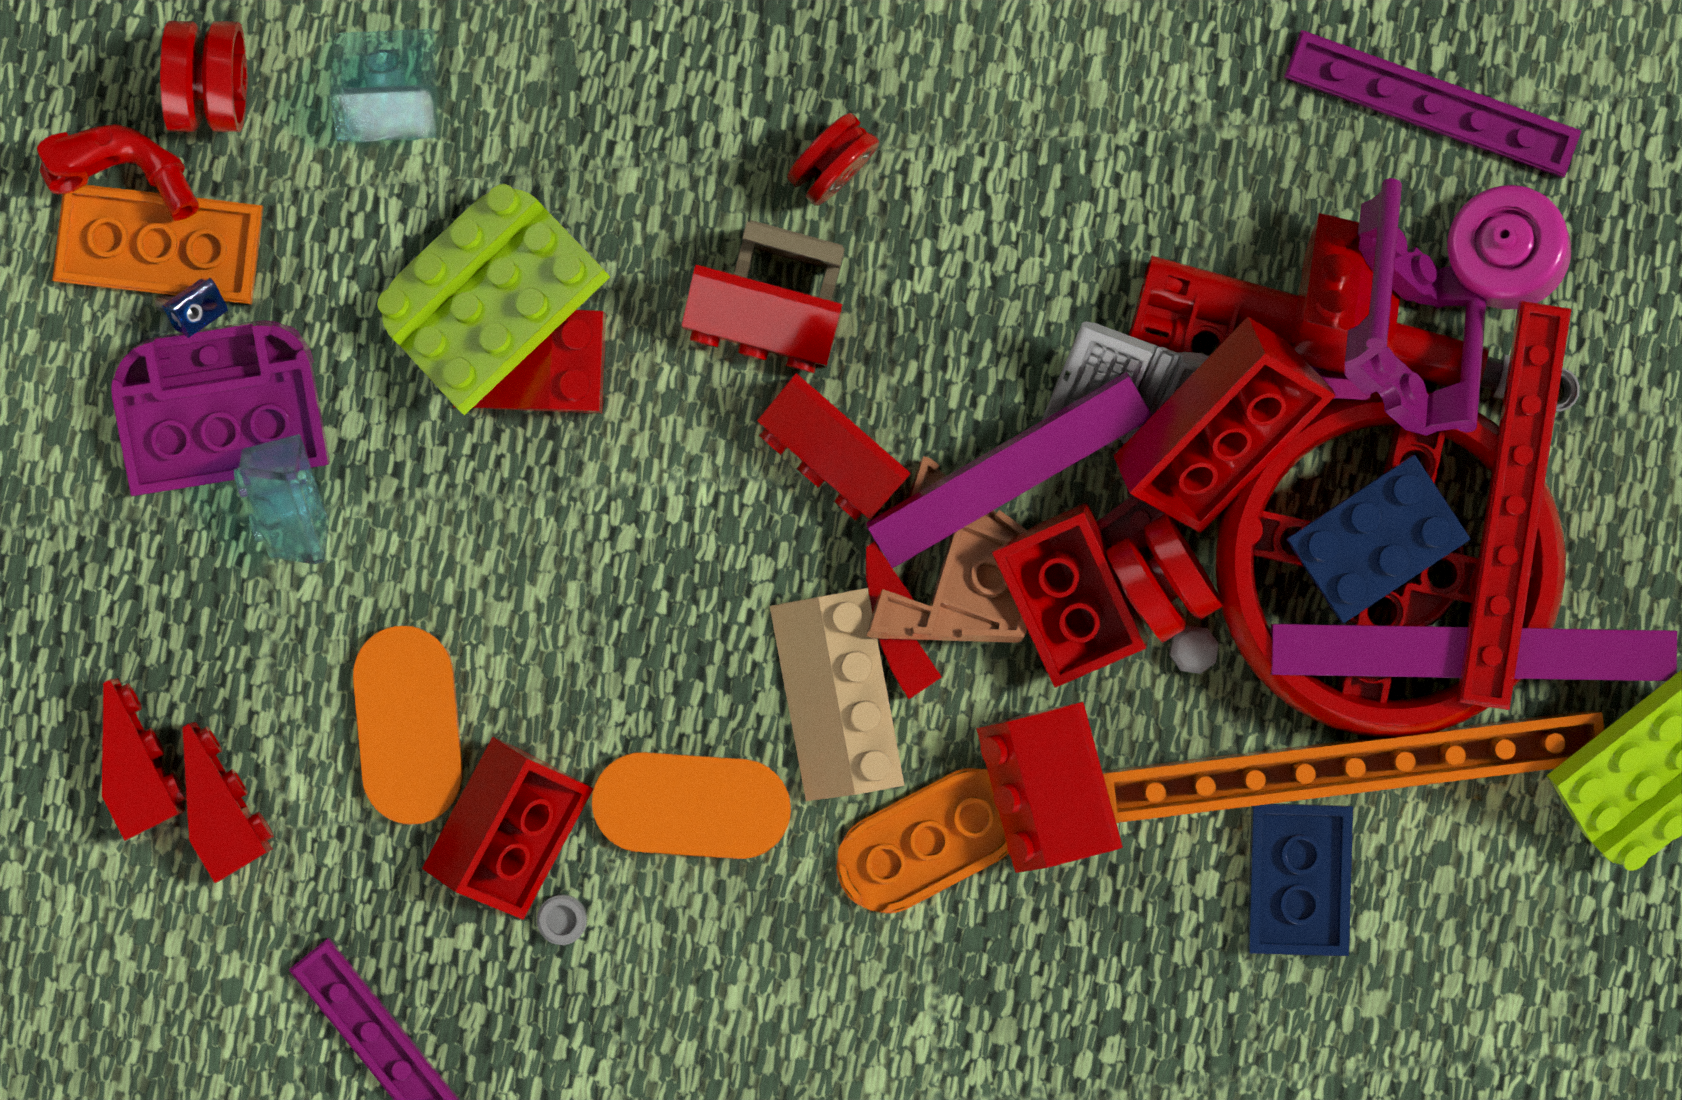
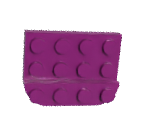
M269 320L245 322L153 337L139 343L128 352L116 370L112 380L111 393L131 496L329 465V453L312 366L314 363L313 355L305 340L294 327Z

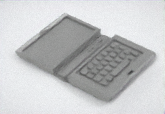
M1083 322L1042 420L1125 372L1130 376L1150 413L1153 415L1202 363L1180 355L1175 351L1153 345L1100 324ZM1066 370L1070 372L1069 375H1065ZM1145 423L1119 437L1118 440L1125 444ZM1114 441L1110 442L1106 446L1112 448Z

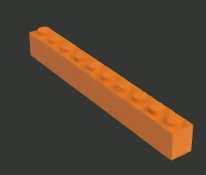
M1588 710L1450 727L1445 730L1425 734L1386 738L1369 737L1102 770L1116 823L1555 769L1604 731L1602 712Z

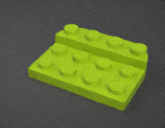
M499 184L470 205L393 279L388 289L381 293L377 305L382 313L383 324L389 336L409 355L450 402L465 415L599 289L610 276L534 196L523 190L513 189L507 184Z
M1682 670L1547 774L1548 779L1583 835L1609 861L1623 865L1629 871L1641 868L1649 857L1659 852L1674 839L1682 836Z

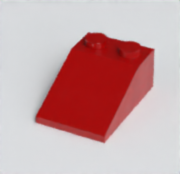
M575 310L473 408L602 413L606 313L598 310Z

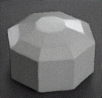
M1187 625L1185 630L1171 638L1169 656L1180 671L1201 674L1216 663L1219 643L1208 628Z

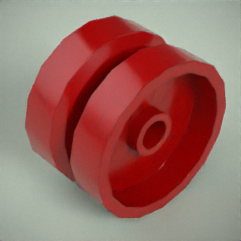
M168 21L164 27L160 58L161 103L166 129L170 132H195L203 120L205 111L207 123L214 132H241L246 113L248 85L246 46L242 24L235 21H213L206 32L205 40H203L201 30L194 21Z
M1166 513L1144 526V538L1154 556L1150 559L1141 545L1129 537L1105 550L1130 603L1139 616L1144 618L1162 643L1185 630L1186 620L1175 600L1179 597L1189 612L1199 619H1203L1224 606L1197 556L1173 520Z

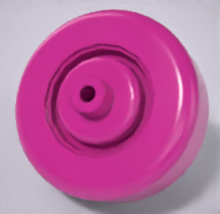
M1503 185L1480 192L1462 206L1449 229L1447 252L1456 278L1466 289L1484 298L1486 306L1510 310L1517 309L1518 302L1520 301L1538 303L1559 286L1570 264L1571 241L1561 212L1549 198L1528 187Z

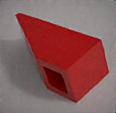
M116 678L103 683L102 798L124 841L183 813L185 809L181 801L187 799L177 775L174 772L167 775L158 758L164 755V750L156 733L152 728L144 730L136 715V712L142 710L135 691L129 683L122 686L119 679Z
M193 722L182 727L189 841L214 883H217L273 850L268 840L273 838L274 835L262 814L258 811L252 815L243 801L242 797L246 796L248 792L239 775L234 769L226 772L216 755L222 752V748L208 726L200 729L198 724Z

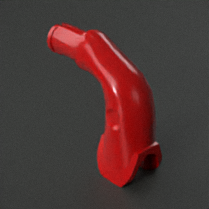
M112 124L97 126L72 135L62 132L46 137L37 146V153L42 161L39 171L52 194L74 192L85 186L90 176L115 165L132 163L142 169L151 186L157 187L173 220L187 219L199 210V203L183 175L185 166L182 160L134 128Z

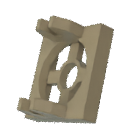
M747 221L734 275L747 278L755 249L825 268L826 273L819 298L832 301L844 259L845 248H843V245L761 222Z

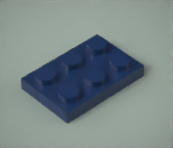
M1411 455L1286 538L1288 544L1341 623L1347 622L1471 540L1415 455Z
M1283 803L1251 806L1248 953L1349 956L1353 806Z

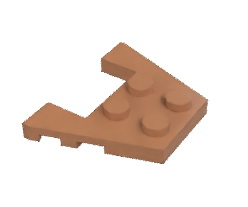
M923 456L909 497L947 476L938 469L940 465L931 458ZM993 510L951 534L930 606L882 589L878 595L866 636L881 639L1020 643L1025 637L1027 627L992 551L1027 530L999 510L996 513Z

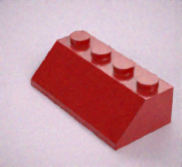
M1247 317L1114 455V458L1131 495L1201 533L1240 494L1245 486L1317 416L1336 394L1328 383L1283 337Z

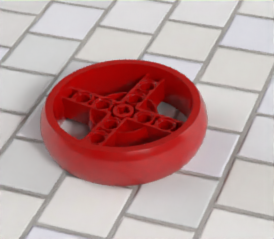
M1376 391L1371 393V397L1367 398V400L1333 398L1224 509L1216 545V579L1218 595L1224 605L1222 606L1223 615L1235 644L1256 676L1275 695L1303 715L1328 727L1356 735L1386 738L1445 730L1469 720L1489 707L1456 702L1459 682L1432 694L1409 699L1387 700L1392 677L1339 676L1337 688H1334L1312 675H1271V628L1260 606L1254 577V557L1304 567L1296 555L1291 556L1282 549L1280 538L1287 528L1295 527L1301 529L1311 521L1264 510L1277 485L1288 471L1316 447L1335 437L1364 428L1394 426L1384 473L1398 465L1406 452L1413 451L1421 456L1424 462V469L1435 484L1445 438L1467 449L1492 472L1499 426L1491 419L1478 412L1477 428L1472 432L1451 429L1438 431L1426 436L1405 430L1385 412L1383 400ZM1546 481L1543 490L1522 628H1553L1564 592L1566 578L1564 532L1557 506ZM1462 545L1440 559L1445 561L1451 570V578L1444 587L1437 588L1430 583L1427 568L1383 597L1390 603L1392 615L1390 620L1382 626H1431L1450 609L1454 601L1472 604L1479 558L1466 556ZM1368 608L1346 622L1348 625H1374L1368 617ZM1514 679L1513 687H1514L1521 679Z

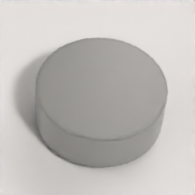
M566 894L555 895L547 899L537 914V926L541 935L547 941L557 945L573 943L580 938L587 925V913L583 904L575 897Z

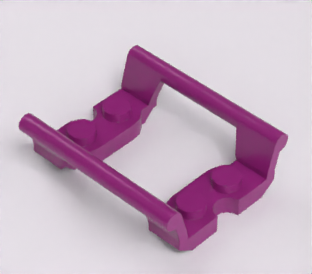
M1394 178L1385 179L1382 182L1381 192L1371 200L1361 203L1358 249L1362 252L1368 266L1373 270L1369 315L1359 325L1348 330L1345 376L1366 395L1377 391L1383 400L1385 412L1407 431L1426 436L1438 431L1451 429L1472 432L1477 428L1486 300L1466 289L1456 278L1451 266L1439 269L1428 255L1423 254L1417 247L1408 250L1406 237L1398 228L1402 183ZM1392 289L1406 301L1433 305L1437 309L1443 306H1466L1459 383L1434 391L1428 395L1422 378L1417 373L1412 372L1387 347Z

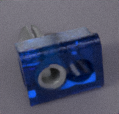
M211 278L206 280L199 279L175 297L161 295V298L157 297L155 301V306L158 307L157 310L166 313L174 330L184 333L187 338H190L228 311L222 295Z

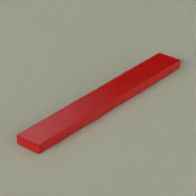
M1526 301L1518 302L1456 702L1510 710L1571 309Z

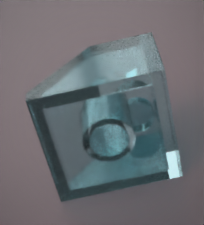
M434 29L335 33L330 99L337 142L365 143L377 140L437 138L438 93Z
M298 434L242 449L239 468L234 469V477L240 496L242 498L249 496L254 511L249 514V521L256 542L264 541L270 558L314 565L325 562L329 520L301 435Z

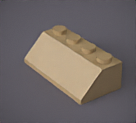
M868 588L770 606L806 801L857 795L905 786L877 638L866 636L873 614Z

